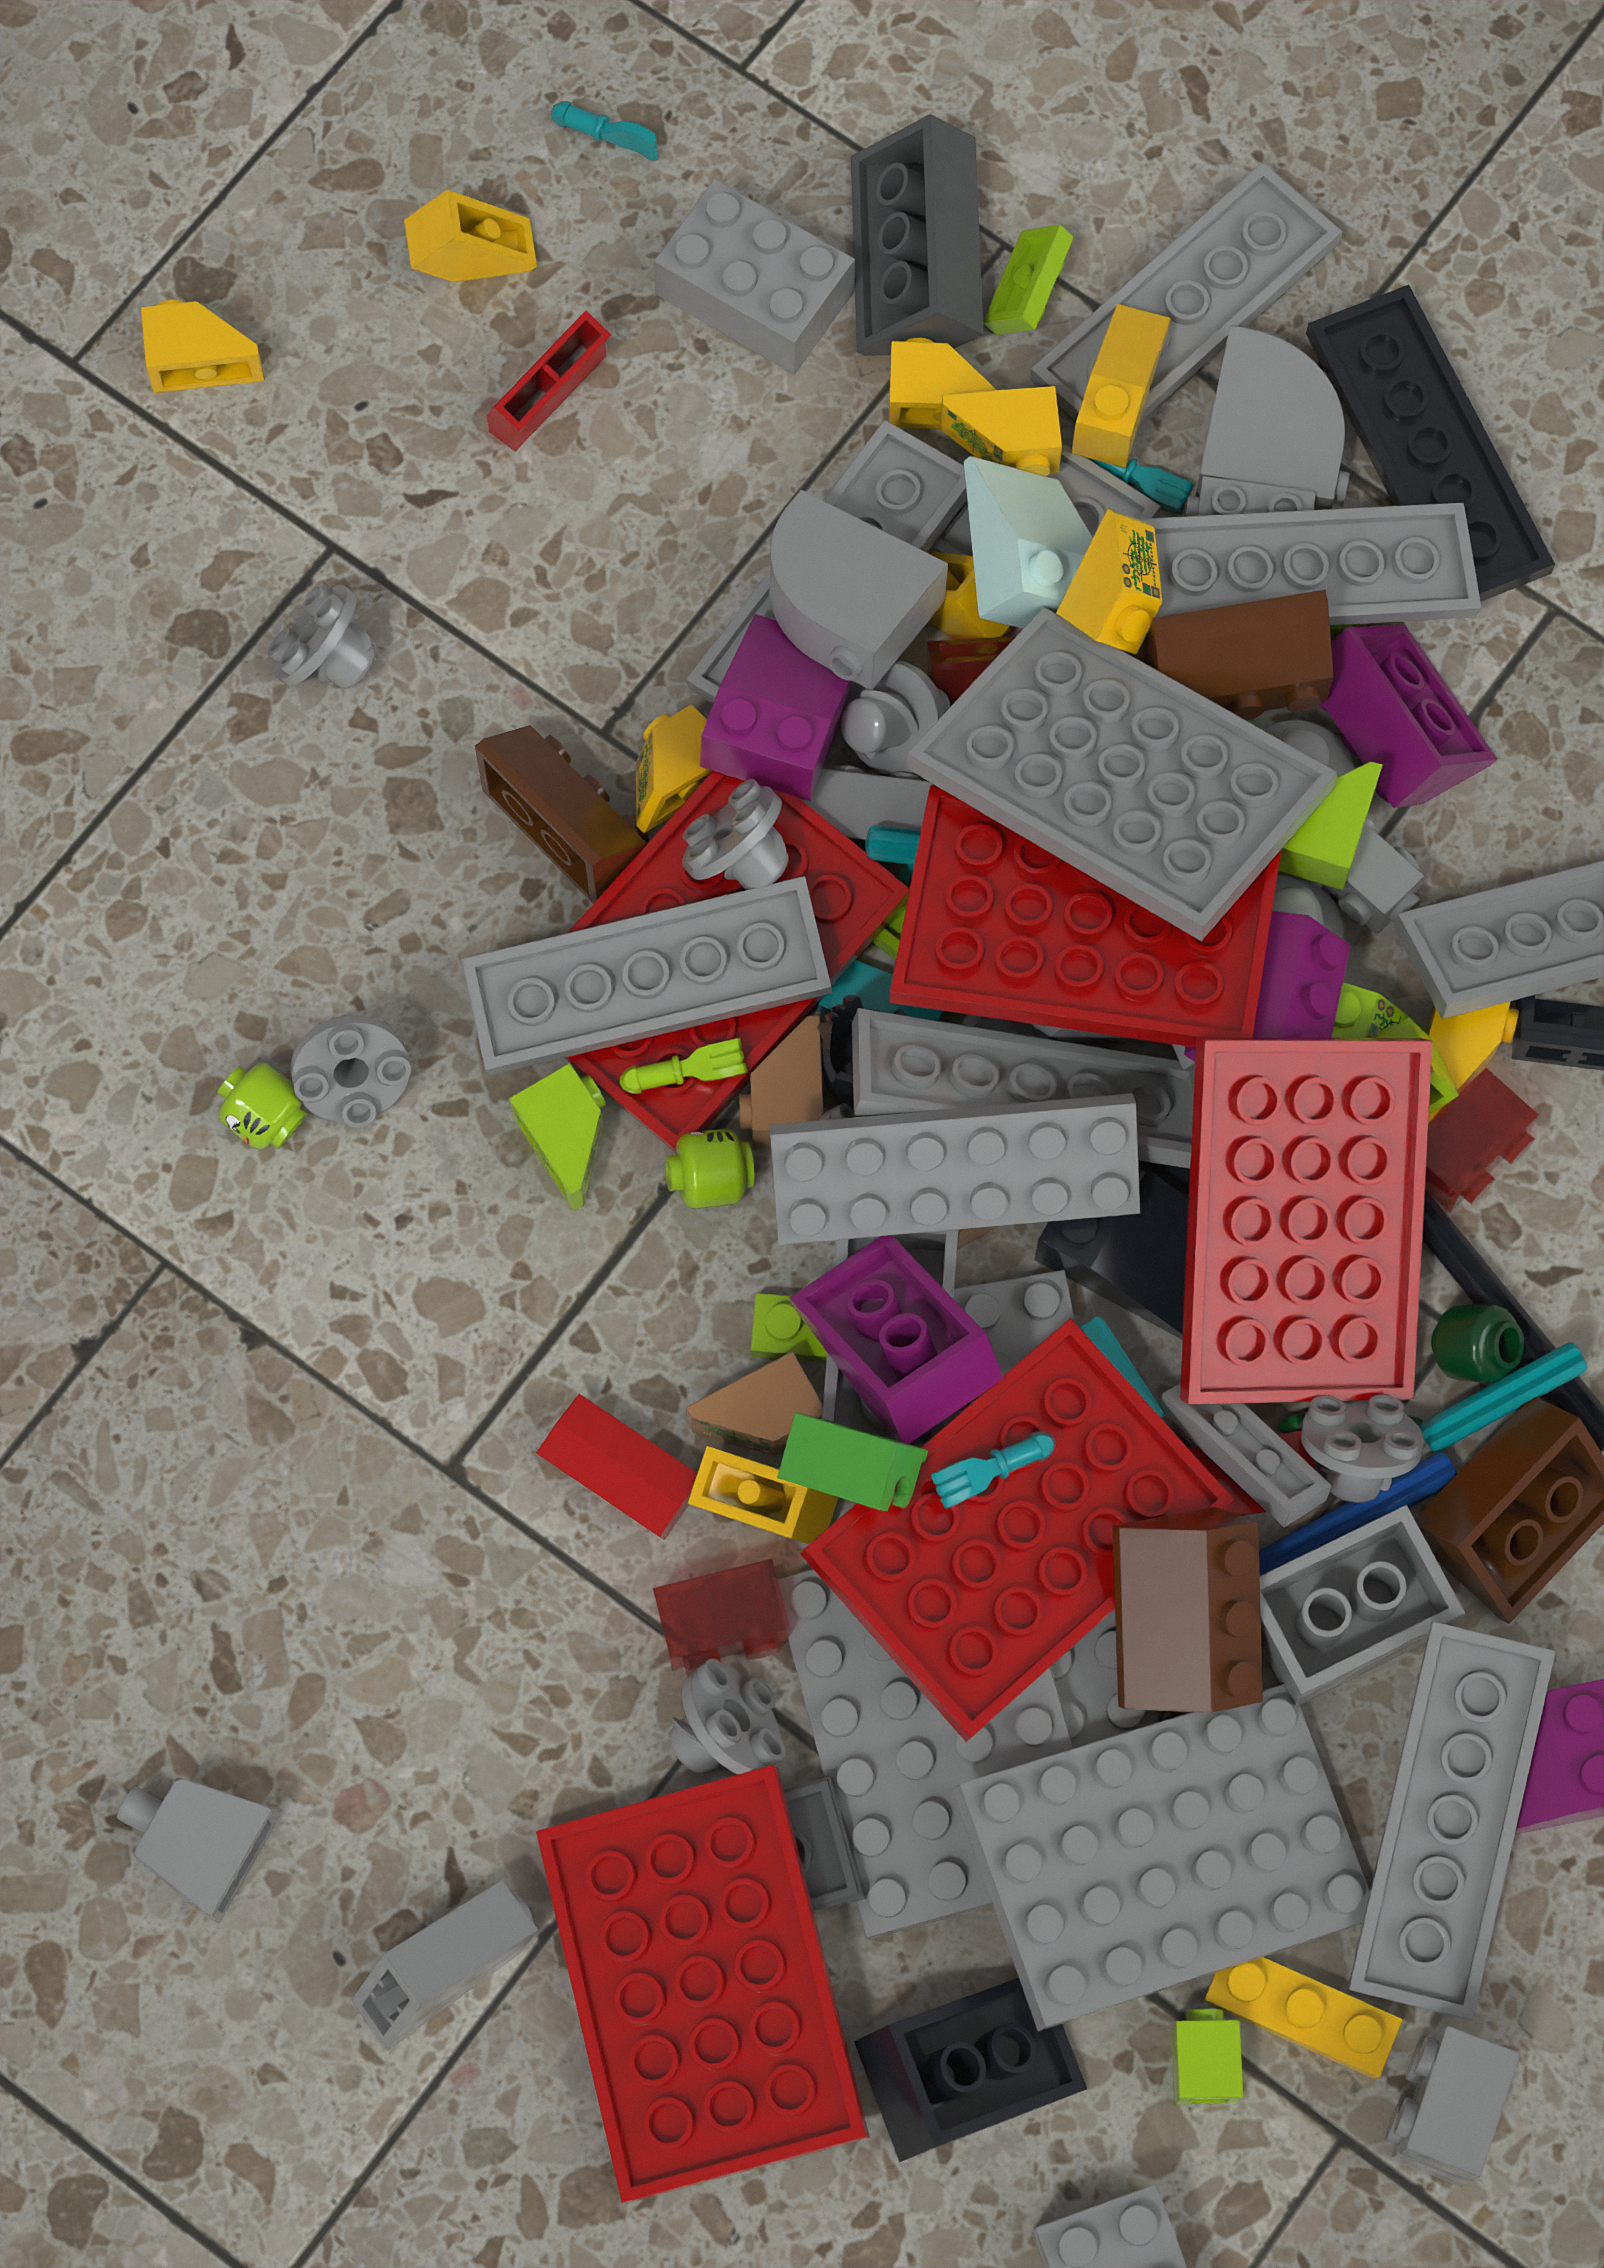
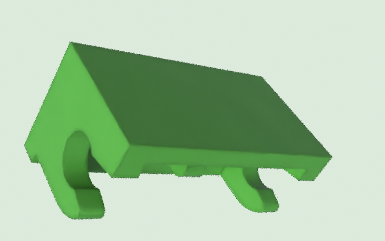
M795 1412L777 1478L882 1511H888L892 1499L893 1505L905 1508L913 1495L921 1463L925 1462L928 1450L830 1420Z

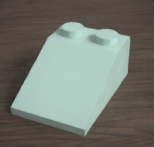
M970 456L964 460L979 618L1024 629L1043 607L1054 613L1057 612L1093 538L1059 480Z

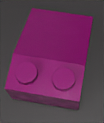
M754 614L719 686L702 732L700 767L745 781L754 779L761 786H767L773 790L811 801L853 681L838 677L831 669L819 664L800 651L784 634L777 620Z
M892 1235L880 1236L789 1298L792 1306L870 1411L900 1442L911 1443L1003 1379L986 1332Z
M1604 1679L1547 1691L1515 1835L1604 1816Z

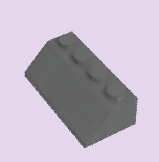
M929 114L851 156L857 352L864 356L891 355L892 341L904 342L911 338H927L934 343H948L954 349L984 335L976 139L972 135Z

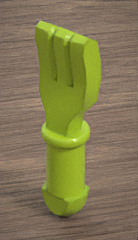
M740 1038L698 1048L689 1058L679 1061L678 1056H673L672 1060L641 1067L634 1065L622 1073L620 1085L625 1091L637 1094L642 1093V1090L677 1083L682 1085L684 1083L683 1077H696L705 1082L748 1073L746 1063L743 1062L745 1058L743 1051H741Z

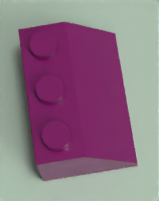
M1405 624L1346 628L1331 642L1333 681L1327 701H1321L1318 706L1331 715L1341 730L1340 736L1343 744L1353 755L1359 757L1364 765L1371 761L1383 765L1375 791L1383 800L1390 803L1393 808L1424 804L1490 767L1498 760Z
M1272 911L1253 1038H1331L1351 944L1309 915ZM1185 1046L1184 1055L1195 1062L1196 1048Z

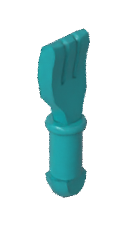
M561 101L555 104L551 110L552 120L563 128L569 127L592 136L595 141L605 140L619 147L635 151L649 160H658L656 135L637 123L628 121L611 123L607 115L600 116L573 106L568 101Z
M1088 458L1126 484L1128 481L1131 482L1140 493L1159 504L1161 509L1175 514L1181 512L1184 506L1183 503L1186 502L1188 493L1191 492L1194 486L1191 481L1158 467L1141 466L1137 464L1138 461L1135 458L1128 459L1126 468Z
M1034 1432L1029 1434L1028 1438L1006 1448L992 1450L990 1452V1459L967 1458L931 1473L930 1475L933 1483L937 1485L936 1490L938 1495L941 1496L944 1508L954 1506L986 1490L992 1479L997 1475L1005 1479L1009 1476L1010 1472L1037 1460L1044 1461L1054 1452L1056 1446L1055 1439L1047 1432Z

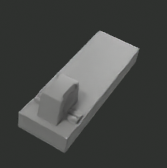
M1180 1383L1162 1394L1159 1406L1164 1415L1171 1422H1174L1173 1431L1176 1434L1178 1433L1193 1448L1199 1447L1283 1527L1291 1524L1327 1500L1332 1485L1244 1403L1187 1404L1180 1399Z

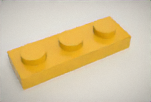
M1264 1957L1214 1973L1203 2003L1223 2010L1227 2014L1375 2080L1381 2076L1403 2019Z

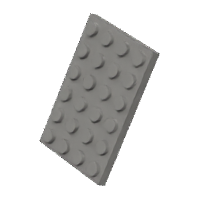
M1045 607L907 753L906 763L908 770L1200 941L1206 937L1333 790L1337 777V772L1122 650L1095 641L1064 618Z
M813 1569L774 1580L777 1599L824 1778L830 1776L834 1780L866 1899L857 1901L866 1938L872 1940L992 1906L991 1897L952 1789L963 1782L1074 1749L1052 1668H1048L979 1732L965 1742Z
M1285 1684L1263 1690V1702L1213 1713L1191 1712L963 1782L952 1789L1038 2031L1361 1925L1364 1921L1370 1890L1300 1705H1295Z

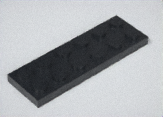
M1409 285L1403 286L1308 323L1306 335L1393 505L1464 503L1480 602L1552 574L1555 563Z

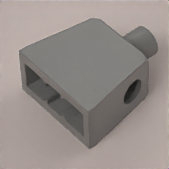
M177 1778L164 1800L134 1786L124 1799L117 1815L118 1820L144 1833L133 1854L140 1863L217 1923H220L278 1821L273 1811L262 1804L183 1778Z

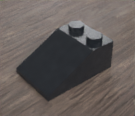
M1138 1163L1140 1214L1049 1221L1038 1239L1034 1260L1054 1271L1065 1270V1275L1068 1279L1182 1340L1189 1198L1150 1169Z
M1019 1978L894 2022L854 2041L899 2162L1087 2090L1063 2025L1059 2024L1041 2031L1037 2030Z

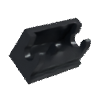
M1535 995L1516 1000V1009L1519 1010V1015L1513 1035L1511 1059L1604 1071V1007L1535 999Z

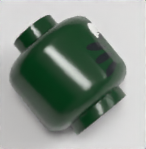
M1461 1303L1450 1306L1441 1315L1431 1336V1347L1439 1368L1447 1377L1458 1381L1495 1383L1508 1376L1520 1362L1524 1351V1336L1516 1320L1507 1309L1496 1305Z

